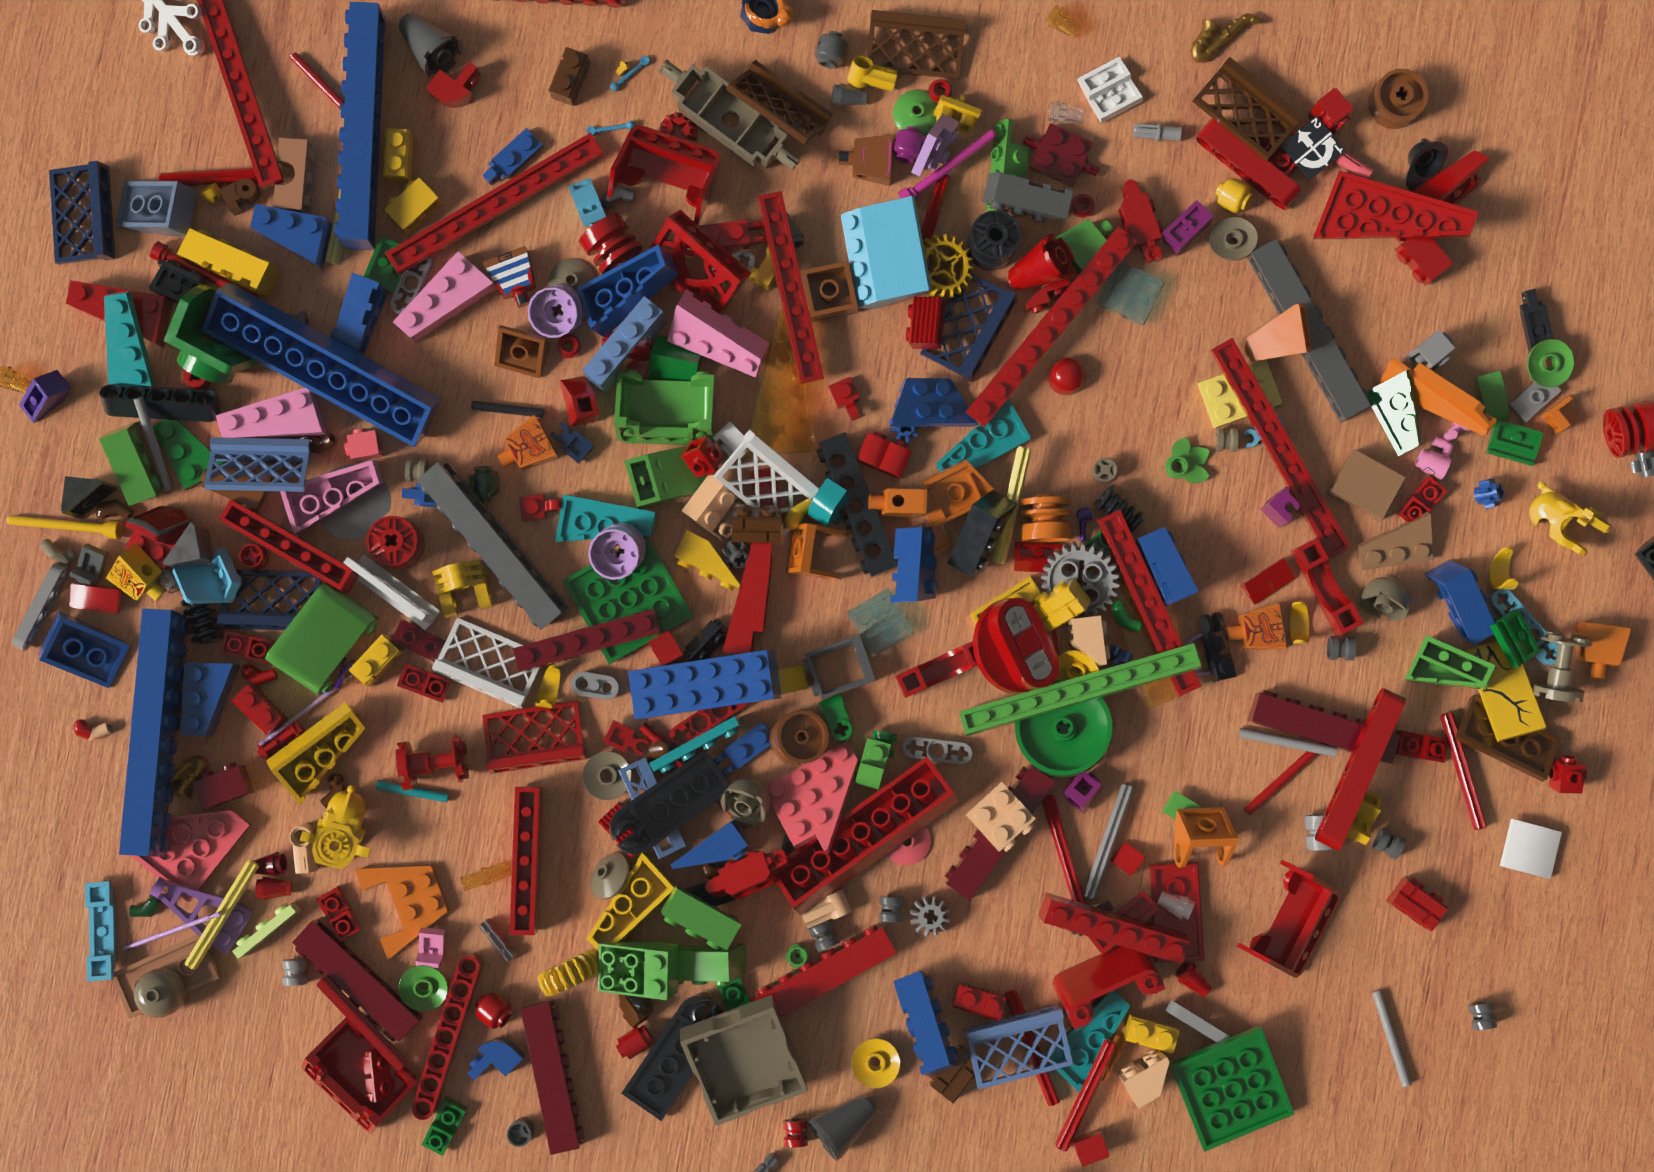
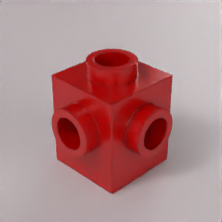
M708 435L690 441L681 454L688 468L691 469L697 478L703 475L710 476L719 469L718 465L723 459L720 450Z
M1571 755L1554 758L1548 775L1550 779L1549 787L1558 793L1583 794L1584 781L1587 778L1586 765L1578 761L1577 757Z

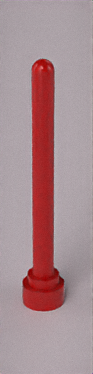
M157 241L150 251V258L157 262L159 259L164 261L172 260L187 271L190 269L197 271L203 276L202 278L222 287L230 282L258 298L257 293L172 253L168 245Z

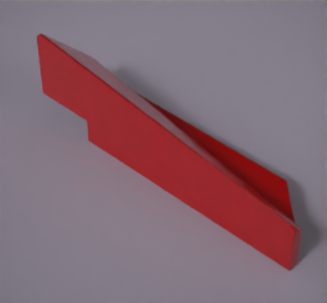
M1474 150L1412 192L1457 205L1478 187L1481 178L1477 174L1480 168L1489 162V157ZM1396 238V240L1399 241V242H1402V241L1405 239V238Z
M752 542L723 648L725 653L743 654L753 652L755 633L765 634L773 556L771 555L773 543Z

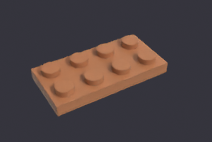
M198 935L114 972L113 982L129 1019L142 1014L134 1001V988L137 981L145 973L153 969L168 968L176 971L183 978L186 993L221 978L210 949L196 970L185 965L187 958L200 939Z

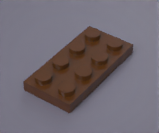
M1475 695L1471 696L1455 736L1456 740L1542 782L1548 778L1561 741V737L1544 729L1497 742L1483 701Z

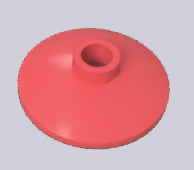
M925 826L910 837L912 842L909 846L901 843L887 853L888 857L902 865H912L921 861L927 855L931 845L928 828Z

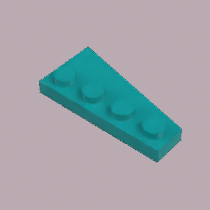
M131 291L105 295L108 384L155 385L154 375Z
M1008 398L985 427L978 424L935 465L938 471L941 472L966 459L975 469H978L1031 440V437Z
M563 495L555 542L593 540L602 530L617 523L632 525L641 532L643 537L653 536L658 512Z
M734 716L649 764L653 772L661 770L662 773H665L675 767L674 762L680 759L683 762L696 756L695 751L704 748V750L711 748L717 744L716 740L723 736L725 738L731 737L739 732L738 729L746 724L741 716Z
M1115 990L1104 994L1092 1006L1094 1015L1090 1023L1076 1030L1072 1027L1066 1033L1073 1065L1056 1070L1078 1092H1080L1104 1040L1110 1039L1112 1034L1115 1033L1130 1008V1005ZM1056 1046L1050 1059L1054 1062L1066 1060L1064 1050Z

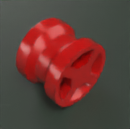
M184 370V381L194 389L205 390L212 383L197 376L193 380L194 375Z

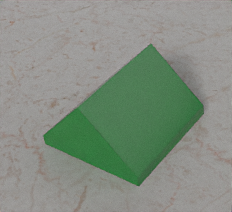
M657 335L651 351L648 380L691 381V377L699 372L702 355L668 342L667 336Z

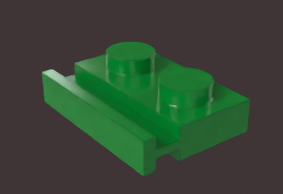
M380 236L363 277L379 282L387 291L394 294L402 274L398 275L385 253L398 246L399 243Z
M1496 419L1497 422L1492 428L1488 448L1485 453L1524 465L1534 466L1544 432Z
M1519 609L1512 610L1497 620L1496 623L1490 625L1512 669L1520 667L1522 663L1527 662L1541 652Z

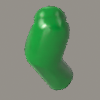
M1116 601L1111 609L1116 624L1120 627L1139 632L1142 620L1129 616L1126 609L1127 605L1124 601Z

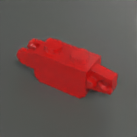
M1128 179L1124 182L1121 189L1124 200L1118 210V214L1124 231L1137 241L1132 248L1135 250L1140 249L1146 262L1152 263L1162 258L1159 241L1162 238L1163 227L1159 220L1156 221L1153 212L1156 209L1152 198L1148 199L1147 193L1141 194L1139 186H1137L1138 183L1134 179Z
M747 220L700 225L707 234L728 252L748 250L751 248L750 245L767 243L766 235L749 237V231L764 229L763 221L747 222Z
M783 849L767 854L760 850L752 851L742 860H733L726 863L724 868L718 870L720 875L706 883L705 890L715 898H721V896L729 894L741 900L776 883V873L790 865L787 853Z

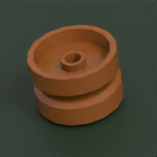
M1395 69L1388 72L1374 86L1368 98V108L1372 118L1379 125L1388 129H1400L1408 126L1424 110L1428 102V88L1425 80L1418 73L1409 69Z
M798 710L783 715L774 723L770 733L772 751L778 759L792 765H801L817 760L825 752L829 741V733L825 722L814 712ZM798 734L802 737L800 740L797 739Z

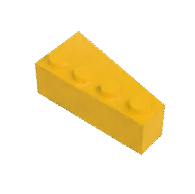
M189 228L177 253L179 256L264 297L270 298L281 275V272L275 268V263L265 258L261 260L246 249H236L233 247L234 244L222 238L219 241L211 238L212 234L199 228L197 232Z
M344 702L266 760L272 773L298 804L301 805L306 799L305 796L311 789H315L320 783L322 776L328 769L331 770L336 764L335 761L343 752L345 753L365 730V727L347 702Z
M642 853L633 869L630 870L626 884L612 898L611 903L586 939L598 952L600 942H624L666 903L675 884L647 854Z

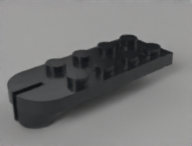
M703 750L616 811L609 824L610 836L614 841L626 831L632 829L634 832L616 844V846L628 854L643 853L719 800L730 784L707 751Z
M693 995L680 1005L621 1092L625 1097L660 1121L663 1120L694 1074L680 1043V1029L724 1013L722 1007L715 1002L705 1018H700V1015L712 999L708 996Z

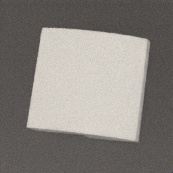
M1120 57L1078 78V83L1101 124L1143 102V96L1131 80V73Z
M1511 819L1500 866L1551 879L1562 832Z

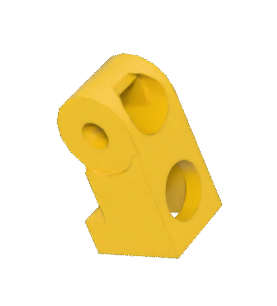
M767 247L766 257L759 269L752 266L750 269L751 275L748 277L750 281L769 291L776 279L769 247Z

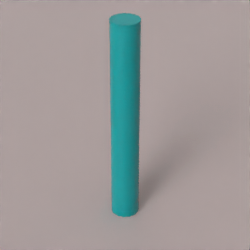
M377 780L376 790L445 803L449 800V793L418 787L413 790L404 791L401 784Z

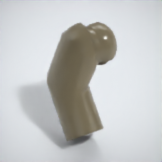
M45 539L40 544V547L49 558L64 566L70 565V562L76 559V556L70 549H66L61 553L50 539Z

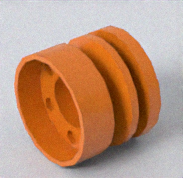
M1043 494L1021 499V507L1031 508V510L1022 511L1021 516L1032 518V522L1021 525V541L1041 543L1072 540V523L1061 521V517L1071 515L1072 512L1070 509H1060V507L1071 505V498L1054 494Z

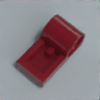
M404 619L400 620L390 640L433 662L437 659L446 642L444 639Z

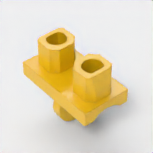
M960 94L958 100L941 95L933 115L936 116V122L942 113L959 122L957 127L959 132L969 134L981 114V109L964 103L965 95Z

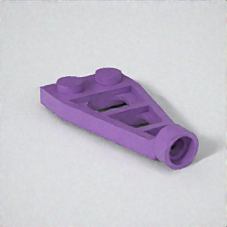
M160 876L149 894L167 905L185 923L199 919L198 912L205 905L219 908L225 898L221 895L167 881ZM165 887H167V888H168V892L165 893V894H163V893H162L163 889H164ZM187 894L198 899V904L193 912L188 913L178 906L177 899L180 895ZM237 902L211 946L228 954L254 913V910ZM200 923L190 928L201 937L207 926L204 923Z

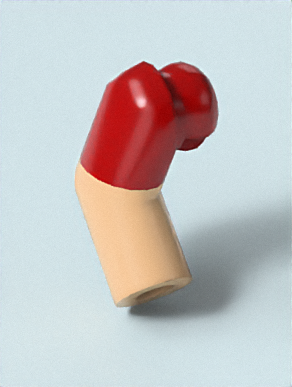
M79 719L74 722L73 731L76 736L94 741L110 734L111 728L107 722L91 727L85 720Z

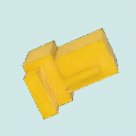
M621 61L620 67L615 72L622 76L631 66L628 62Z

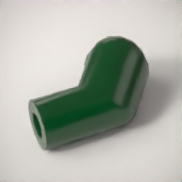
M150 894L149 899H147L144 905H130L129 916L152 917L162 907L163 902Z

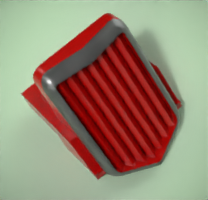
M158 506L133 516L125 524L126 527L134 530L125 550L136 542L157 566L169 570L170 566L163 564V561L190 524V518L181 508Z

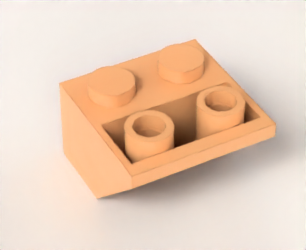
M712 474L706 477L682 509V512L726 545L732 537L733 507L746 503Z
M1101 616L1076 618L1067 621L1069 646L1076 651L1086 654L1098 666L1106 665L1107 660L1110 659L1109 646L1104 644L1107 626L1106 622L1101 620Z
M1155 1050L1149 1051L1142 1056V1061L1136 1064L1131 1062L1121 1068L1122 1072L1118 1074L1129 1096L1138 1108L1161 1096L1169 1060L1160 1050L1157 1052Z

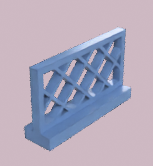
M211 437V453L204 482L205 490L305 491L308 466L312 459L309 439ZM216 461H226V463L219 466ZM240 462H252V463H250V464L247 465V466H243ZM265 462H273L276 464L269 467L265 464ZM289 463H301V464L298 465V466H296V467L294 468V467L291 466ZM236 466L239 471L232 475L226 472V470ZM260 466L264 471L255 476L251 471ZM285 467L288 472L281 476L276 473L277 470ZM220 474L225 477L222 481H212L213 478ZM244 475L250 478L246 482L237 481V479ZM269 475L275 479L272 482L262 481V479ZM293 476L300 479L299 483H288L286 480Z
M1058 1005L1003 1018L1000 1021L996 1020L963 1029L978 1089L1073 1065L1063 1022L1062 1009ZM1058 1023L1059 1034L1055 1040L1044 1035L1048 1026ZM1030 1030L1038 1034L1031 1047L1020 1041L1024 1033ZM1008 1036L1014 1042L1006 1053L996 1046L1001 1038ZM1042 1037L1053 1043L1046 1055L1035 1050ZM985 1043L991 1048L985 1058L982 1059L976 1055L974 1045ZM1018 1043L1029 1049L1022 1062L1011 1056ZM1056 1046L1064 1050L1066 1060L1054 1062L1050 1059ZM994 1050L1005 1055L998 1068L987 1062ZM1034 1052L1044 1059L1039 1067L1032 1069L1026 1063ZM1009 1058L1020 1064L1016 1072L1010 1075L1002 1071ZM977 1059L982 1062L980 1066H978ZM985 1065L996 1070L991 1080L982 1082L980 1073Z

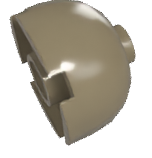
M1394 576L1379 577L1366 585L1360 599L1362 600L1360 605L1367 613L1380 619V614L1389 616L1387 621H1400L1407 616L1411 596L1408 588L1398 578Z
M742 778L734 781L725 790L721 798V805L724 812L728 810L732 814L731 819L734 822L743 826L754 827L757 823L764 822L771 806V797L766 787L760 782L750 778Z
M168 968L153 969L145 973L137 981L134 988V1001L137 1008L143 1014L153 1018L166 1017L177 1012L183 1005L186 997L183 978L176 971Z

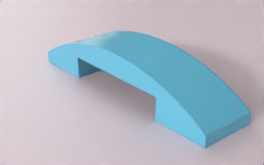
M111 881L85 883V908H89L90 957H86L87 982L113 980L117 950V924Z

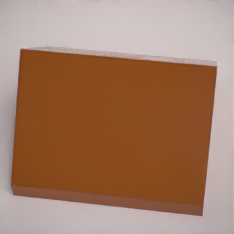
M499 325L494 366L540 378L550 348V342L545 337Z

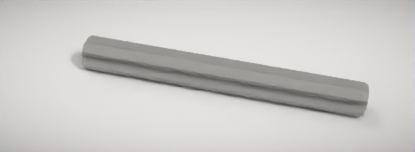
M1122 784L1086 884L1084 896L1091 900L1097 898L1132 798L1134 787Z

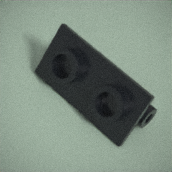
M717 618L714 621L710 620L700 631L706 637L703 641L696 636L685 647L684 654L691 661L709 659L713 651L725 643L728 628Z

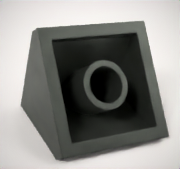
M65 476L61 511L65 515L81 519L118 490V488L113 484L97 479Z

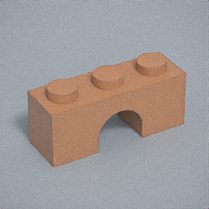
M279 138L277 162L282 167L294 168L295 176L286 185L275 184L274 208L306 214L308 208H311L312 197L309 194L310 185H313L314 181L311 165L315 161L316 150L307 139Z

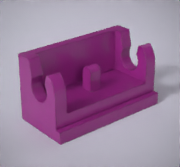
M1196 200L1162 232L1164 235L1163 242L1165 244L1169 243L1172 246V252L1178 256L1211 224L1214 216Z
M1287 487L1276 492L1260 508L1277 527L1283 526L1293 519L1287 503H1291L1296 509L1300 508L1298 501L1288 492L1289 489Z

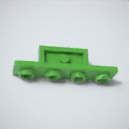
M1007 118L996 122L994 130L997 136L993 141L990 173L1001 172L1027 179L1030 148L1011 143L1012 119ZM986 203V212L994 210L990 208L991 204Z

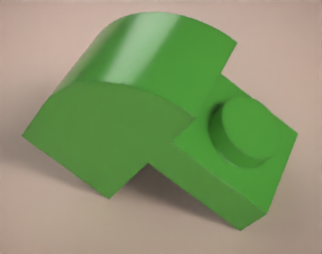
M870 737L867 738L855 783L879 790L891 743Z

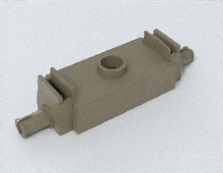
M668 59L663 62L665 65H661L658 72L675 83L671 93L675 102H677L680 113L753 167L758 162L764 168H768L773 160L778 159L790 168L791 171L796 168L795 165L799 164L801 158L785 148L788 135L776 124L726 90L729 84L727 81L706 66L701 71L692 64L687 71H682ZM697 80L700 81L699 86L689 99L685 101L686 94ZM734 114L739 118V123L733 128H728L723 125L722 120L726 115ZM776 139H778L779 141L777 142V144H776V145L774 146V148L770 151V153L767 155V157H765L766 154L769 152V150H770V149L772 148V146L774 145V142L776 141Z

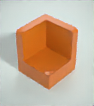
M1571 395L1564 397L1541 414L1555 434L1565 430L1570 426L1571 422L1578 418V414L1569 404L1573 399Z

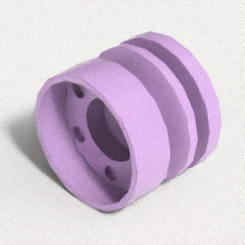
M555 284L536 292L530 299L527 309L528 319L532 327L540 335L549 338L561 337L576 330L585 317V311L578 291L565 284ZM561 305V310L564 313L557 314L558 309L556 308V306Z
M625 523L612 524L598 533L591 541L588 550L589 562L594 571L602 577L611 580L622 579L631 574L642 563L646 554V543L641 532L632 525ZM619 544L620 548L625 550L621 554H619L618 549H615V547Z

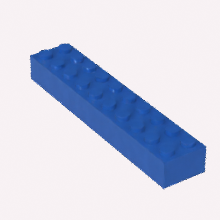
M350 2L349 10L345 11V23L349 24L348 33L344 34V47L347 48V57H343V71H346V80H342V94L345 95V104H341L340 109L341 118H344V127H340L339 139L340 142H343V150L338 153V163L342 165V171L337 176V188L341 189L340 198L336 199V212L339 213V222H335V236H338L339 242L346 249L375 250L386 22L379 3Z
M230 282L216 290L202 327V332L413 447L425 438L442 398Z
M142 608L119 855L164 857L169 846L166 833L171 823V814L168 811L169 803L173 800V789L171 788V779L175 776L173 756L178 748L175 735L180 725V718L177 716L178 706L182 702L180 682L183 681L184 677L182 658L186 656L184 636L189 628V625L185 622L186 616L173 610Z

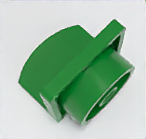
M201 284L189 290L180 299L164 341L180 349L177 362L189 373L214 383L229 384L233 381L236 372L255 366L258 362L201 331L217 290L210 285Z

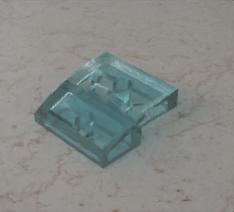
M1120 262L1114 269L1098 305L1120 314L1124 319L1144 326L1165 283L1150 274Z
M888 588L846 612L872 657L914 633L897 602L890 603L892 594Z

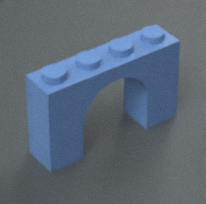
M644 296L582 369L587 379L607 395L617 383L618 371L631 351L645 337L653 340L667 324L663 311Z

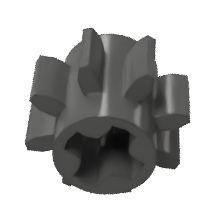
M1654 451L1636 454V461L1630 462L1632 473L1639 472L1640 478L1653 476Z
M729 541L726 543L724 548L721 549L725 554L721 557L723 562L729 565L732 570L745 567L748 553L750 552L749 545L747 543L744 544V542Z

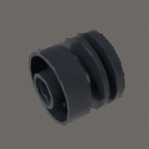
M1000 210L985 212L974 221L966 241V248L970 249L967 254L969 257H973L972 262L977 267L985 270H998L1005 267L1012 260L1021 240V230L1017 221L1010 214Z

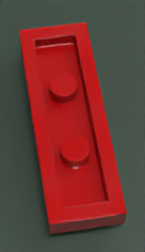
M1143 889L1115 913L1144 922L1156 913L1159 907ZM1089 937L1102 955L1115 945Z

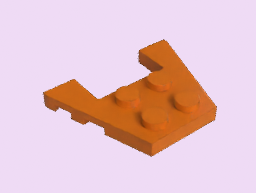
M966 459L922 481L923 489H927V526H932V531L935 534L934 555L952 547L943 524L970 511L973 503L991 490H995Z
M433 865L359 868L355 870L362 891L387 882L403 926V930L380 938L387 959L392 958L419 936L421 927L429 928L449 911Z

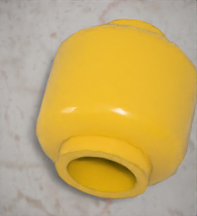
M1230 178L1225 183L1221 182L1215 194L1218 196V205L1233 213H1239L1242 210L1246 211L1253 198L1250 186L1235 178Z

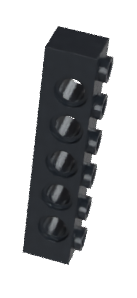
M846 432L819 442L820 449H817L816 452L820 462H825L829 470L825 472L826 478L841 486L840 483L845 478H850L854 482V487L847 490L850 498L843 506L846 515L842 518L847 530L852 529L855 536L851 541L855 551H860L864 559L860 561L864 574L869 573L870 577L873 578L896 569L898 564L896 559H894V553L877 510L868 508L870 493ZM836 456H842L846 463L843 467L837 468L833 466L832 459ZM854 500H858L863 504V509L860 512H853L850 510L849 504ZM863 522L869 523L872 527V531L867 535H863L858 531V526ZM873 544L879 546L881 550L880 555L877 557L869 556L867 553L868 546Z

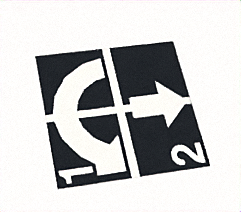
M1317 116L1281 145L1309 181L1345 151Z

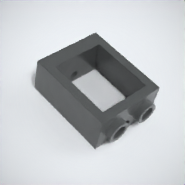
M860 635L805 653L806 659L802 660L806 673H812L815 681L810 683L814 696H820L821 700L876 681ZM853 645L864 678L824 692L813 658Z

